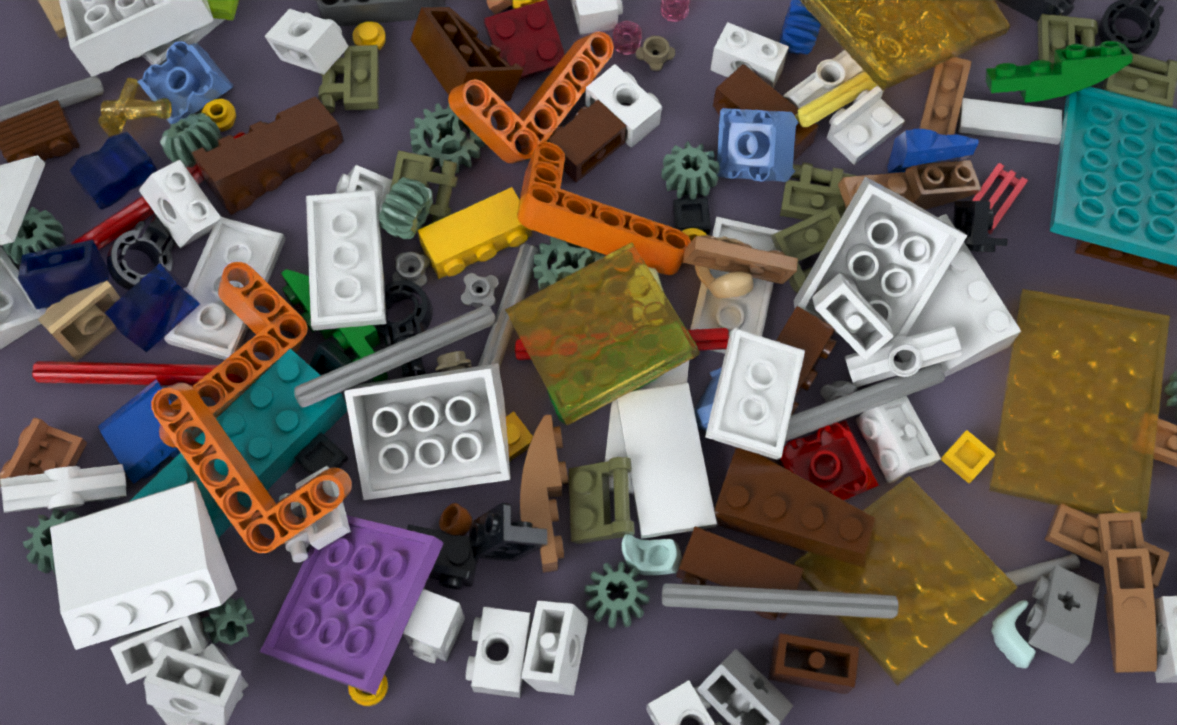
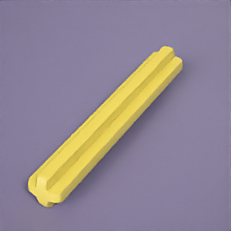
M883 63L872 66L799 108L798 114L795 115L796 119L802 127L811 126L855 100L864 90L870 91L877 85L886 82L887 76L890 75V70L885 68Z

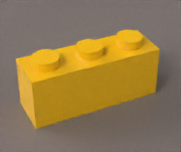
M513 187L417 230L420 245L425 255L429 258L438 279L445 276H455L461 273L466 266L477 261H487L493 258L497 252L509 246H520L532 236V230L524 227L517 219L520 200Z

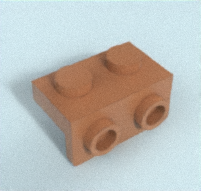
M34 417L30 425L24 428L20 434L19 445L11 460L4 464L0 473V479L44 474L45 470L75 466L87 442L81 437L50 427L43 420Z

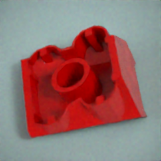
M846 420L822 427L816 433L805 438H796L783 447L780 459L785 469L842 500L849 499L879 486Z

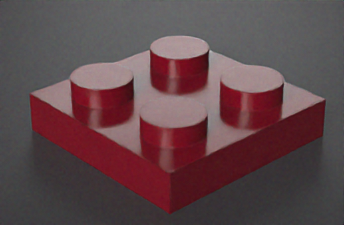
M547 0L484 18L483 22L491 45L494 44L501 50L499 56L510 66L517 63L524 69L520 79L553 70L565 55Z

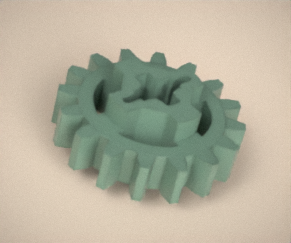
M439 103L435 104L436 111L432 113L425 108L423 110L424 119L415 118V129H410L413 153L434 158L432 170L439 166L442 172L444 160L457 163L455 173H459V165L461 164L470 168L472 166L471 157L480 158V148L484 147V142L451 110L449 104L447 109H442ZM464 128L468 131L469 138L466 137V132H463ZM426 138L429 139V144L432 145L431 148L426 145Z
M551 236L550 245L545 243L539 245L540 254L534 255V265L537 267L533 268L534 278L539 279V290L549 288L548 299L552 300L559 295L561 296L562 305L567 303L568 298H573L574 303L580 305V297L585 296L591 301L594 295L593 289L599 292L604 290V282L602 280H608L609 269H607L609 267V256H603L604 254ZM555 257L556 262L551 264V269L548 270L549 262ZM594 265V273L588 278L587 274L591 270V266Z

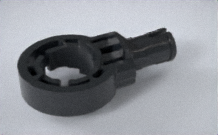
M1118 0L1112 3L1106 9L1099 23L1098 33L1102 43L1117 41L1125 44L1131 53L1139 54L1149 48L1159 32V18L1163 14V6L1160 5L1152 17H1150V14L1160 0H1135L1132 5L1130 4L1132 0ZM1108 18H1112L1108 26ZM1119 18L1130 19L1139 25L1142 33L1138 39L1137 37H1127L1117 31L1114 22Z
M156 214L141 238H138L146 224L143 221H139L132 231L125 232L119 236L108 251V271L113 280L126 290L138 293L152 291L158 288L171 272L173 265L171 251L176 243L173 239H170L163 251H161L170 233ZM120 249L121 252L119 253L117 259V250ZM127 250H138L147 254L152 263H154V271L150 275H141L130 269L126 264V260H121ZM158 272L160 273L159 278L153 281H148L149 278L152 279Z
M398 280L385 285V307L387 309H390L395 302L405 299H411L415 303L413 313H410L404 320L390 322L386 312V324L373 325L385 338L386 347H389L426 331L432 320L433 306L427 294L414 282ZM412 293L418 294L421 297L422 303ZM422 356L401 365L403 378L415 376V371H417L418 375L426 374Z

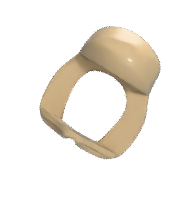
M726 236L717 237L722 242L731 244L743 243L740 240ZM695 265L698 278L716 298L739 297L753 290V277L750 273L741 271L731 272L715 279L711 275L709 268Z

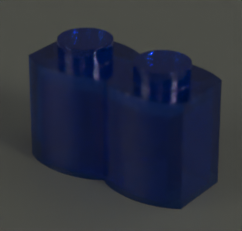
M127 131L108 138L99 151L81 156L69 171L84 192L100 210H103L122 199L129 190L145 183L148 177L158 170L152 158Z

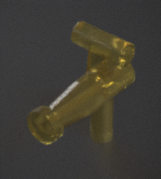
M134 78L126 79L118 100H104L101 103V116L98 119V123L117 147L123 146L127 142L126 136L121 131L127 120H138L158 116L160 119H168L172 114V106L167 98H159L156 101L134 99L139 87L138 81Z

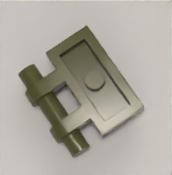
M378 45L349 46L344 51V58H338L325 74L320 73L322 75V85L319 87L318 98L329 113L335 111V102L338 99H344L345 110L379 109ZM338 74H344V83H335V77Z
M398 150L390 191L392 185L403 177L417 180L425 184L427 188H429V183L439 184L436 202L430 207L429 214L433 215L431 224L449 216L452 209L449 208L452 187L456 188L458 177H455L457 163L444 160L442 172L436 173L432 172L434 158Z
M802 162V165L793 164L795 172L791 177L798 178L799 181L788 180L785 182L779 216L805 220L836 206L840 217H842L846 207L838 184L843 177L856 175L843 173V169L834 167L832 171L814 168L813 164ZM810 181L829 184V187L810 184Z

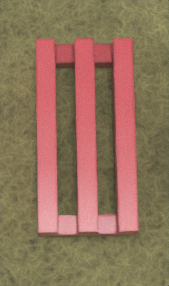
M1001 163L997 164L982 185V190L972 199V201H981L998 177L1003 181L989 199L990 209H992L1007 186L1011 185L1014 187L1009 197L994 216L992 229L988 230L989 234L993 232L1028 182L1024 177L1021 179L1016 178V172L1012 170L1009 173L1003 170L1004 165Z

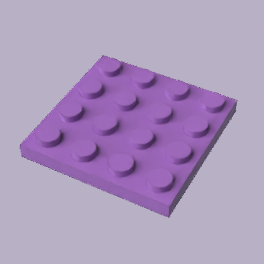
M347 515L351 532L319 550L311 545L308 558L303 562L260 652L271 658L375 695L444 543L434 536Z

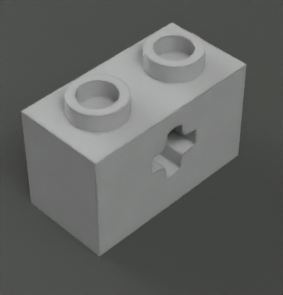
M1057 565L1054 566L1047 577L1040 576L1032 593V597L1037 599L1036 604L1030 610L1026 625L1031 627L1028 644L1073 664L1091 642L1100 584Z
M737 649L696 689L731 725H779L794 706Z

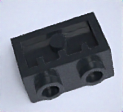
M955 201L953 225L956 229L967 235L964 242L970 251L995 252L996 245L1007 246L1008 239L987 237L988 230L992 229L994 220L993 210L990 209V201Z
M501 503L475 519L471 525L469 542L473 546V558L515 562L547 545V529L533 528L531 522L518 521L511 523V504Z
M408 524L407 530L434 536L444 543L428 578L439 580V585L450 589L461 590L462 585L472 587L479 558H473V546L470 545L469 537L451 535L443 531Z

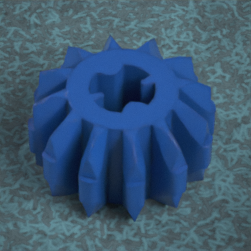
M815 0L791 1L779 43L789 46L788 52L808 55L812 51L821 27L824 11L823 5L815 2Z

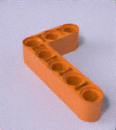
M601 31L589 34L574 42L518 115L488 85L476 79L452 89L448 98L449 106L506 163L513 164L530 159L536 145L540 142H546L585 92L586 87L592 83L611 58L614 49L613 42L609 35ZM591 46L593 47L595 54H593V52L591 51ZM572 68L575 70L577 78L574 77ZM466 91L471 94L473 105L467 101ZM554 92H555V93L557 94V96H558V103H557L556 100L554 99V95H553ZM491 115L497 121V129L491 123ZM535 116L539 119L540 128L535 123ZM515 140H518L520 143L521 152H518L516 149Z
M540 142L536 145L524 175L517 212V219L524 227L643 268H655L658 273L664 275H674L677 273L684 260V251L691 243L688 235L673 227L560 189L565 162L564 151L558 145L550 142Z
M232 262L224 268L218 287V295L256 335L192 386L200 397H209L214 400L216 405L208 408L215 418L220 416L289 349L297 353L308 329L303 317L251 266L243 262ZM238 281L241 284H243L244 287H234L229 282ZM255 306H263L267 308L270 312H259L258 310H256ZM281 331H289L296 338H286L281 334ZM253 353H265L270 360H259ZM229 374L238 375L242 378L243 382L233 383L226 376ZM177 398L170 404L171 408L177 412H180L182 409L180 398ZM160 424L159 436L163 443L177 448ZM193 426V439L203 432L199 427Z
M176 383L159 390L153 396L151 409L154 416L252 551L257 553L273 551L337 508L350 494L352 489L350 476L340 468H329L275 503L192 386L185 383ZM171 393L177 395L182 402L180 412L173 410L169 404ZM193 426L199 427L204 432V444H200L193 439ZM215 459L223 460L227 464L228 476H223L216 471L214 467ZM323 481H333L339 488V496L332 497L327 495L323 490ZM238 491L245 492L250 496L252 500L251 507H244L238 502ZM292 502L301 503L306 508V518H300L293 514L291 510ZM260 524L269 525L274 530L275 538H265L260 532Z

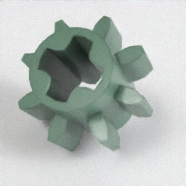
M242 597L237 600L228 598L221 606L208 609L210 616L201 619L204 631L209 632L213 644L221 641L230 646L240 641L243 637H248L249 633L246 624L254 622L251 609H247Z

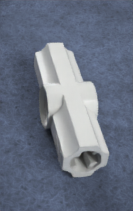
M853 43L833 59L820 62L813 74L784 94L783 97L798 109L871 68L875 62L871 55V50L864 43Z
M949 324L909 337L904 335L895 336L866 361L858 353L845 356V360L853 385L860 387L897 375L901 377L912 376L920 368L963 355L954 325ZM905 349L912 351L909 360L905 362L894 360V356L898 351Z
M123 464L80 469L79 466L60 467L45 470L44 474L0 479L4 513L48 507V510L68 509L83 506L84 502L126 497V479Z

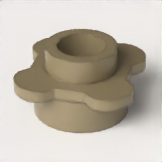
M651 36L644 41L643 47H639L636 50V57L648 63L651 70L660 71L667 60H672L675 57V50L673 47H669V43L665 38Z
M464 351L446 353L437 357L438 366L435 370L437 373L472 367L471 360L466 359Z

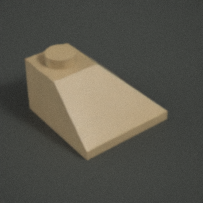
M105 281L68 295L60 302L52 304L38 321L78 361L132 317L133 314L112 285Z

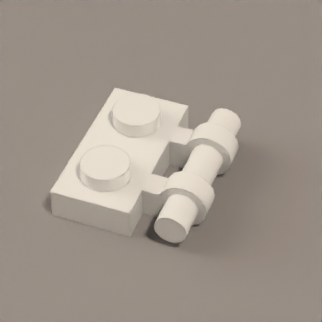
M325 466L324 468L318 470L312 475L296 483V489L307 483L309 480H311L324 470L329 469V467ZM324 480L322 483L324 492L332 497L339 496L338 486L333 481ZM290 493L282 494L279 497V501L287 495H289ZM343 502L337 508L284 542L286 550L291 552L294 562H303L308 558L306 548L309 543L319 550L351 532ZM291 503V510L294 515L302 518L303 514V518L307 517L306 508L301 503Z

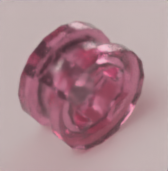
M661 0L660 10L662 16L673 22L685 19L689 12L690 0ZM674 2H678L680 6L677 5V8H673L670 6V3L674 5Z
M622 21L614 27L612 42L617 52L625 55L634 54L641 47L642 30L638 24L633 21ZM623 35H630L631 41H625Z

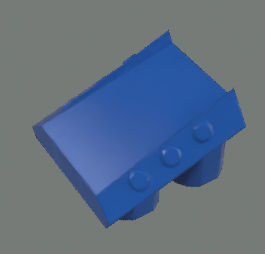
M927 129L905 130L895 138L887 165L888 173L905 172L909 167L921 164L963 161L974 154L978 146V139L962 135H942Z
M157 379L98 426L118 462L123 464V469L133 484L141 478H148L156 473L159 463L168 456L175 458L181 453L178 448L170 447L163 443L159 436L160 423L151 409L153 396L163 389ZM169 397V404H171L173 401Z

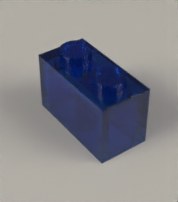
M93 240L24 254L21 258L18 280L36 310L50 307L68 295L109 279L107 265Z
M159 263L105 313L121 334L147 353L200 305V302L182 281Z

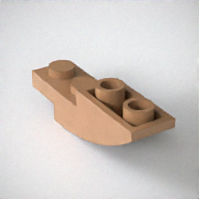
M971 160L911 166L905 172L843 177L838 184L846 209L865 177L899 194L924 210L972 196L982 190Z
M551 415L543 416L534 433L525 459L520 488L521 521L531 522L533 528L547 529V545L540 548L543 573L558 571L557 559L564 558L561 535L554 536L552 522L559 521L556 499L548 500V498L562 496V484L568 483L566 462H558L556 450L563 448L560 426L553 427Z
M1140 512L1099 514L1097 516L1107 591L1104 599L1114 673L1157 671V634L1154 590L1149 548L1144 546Z

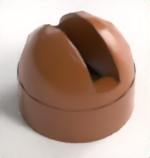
M457 503L450 504L440 517V529L451 535L463 536L467 534L473 523L471 513Z

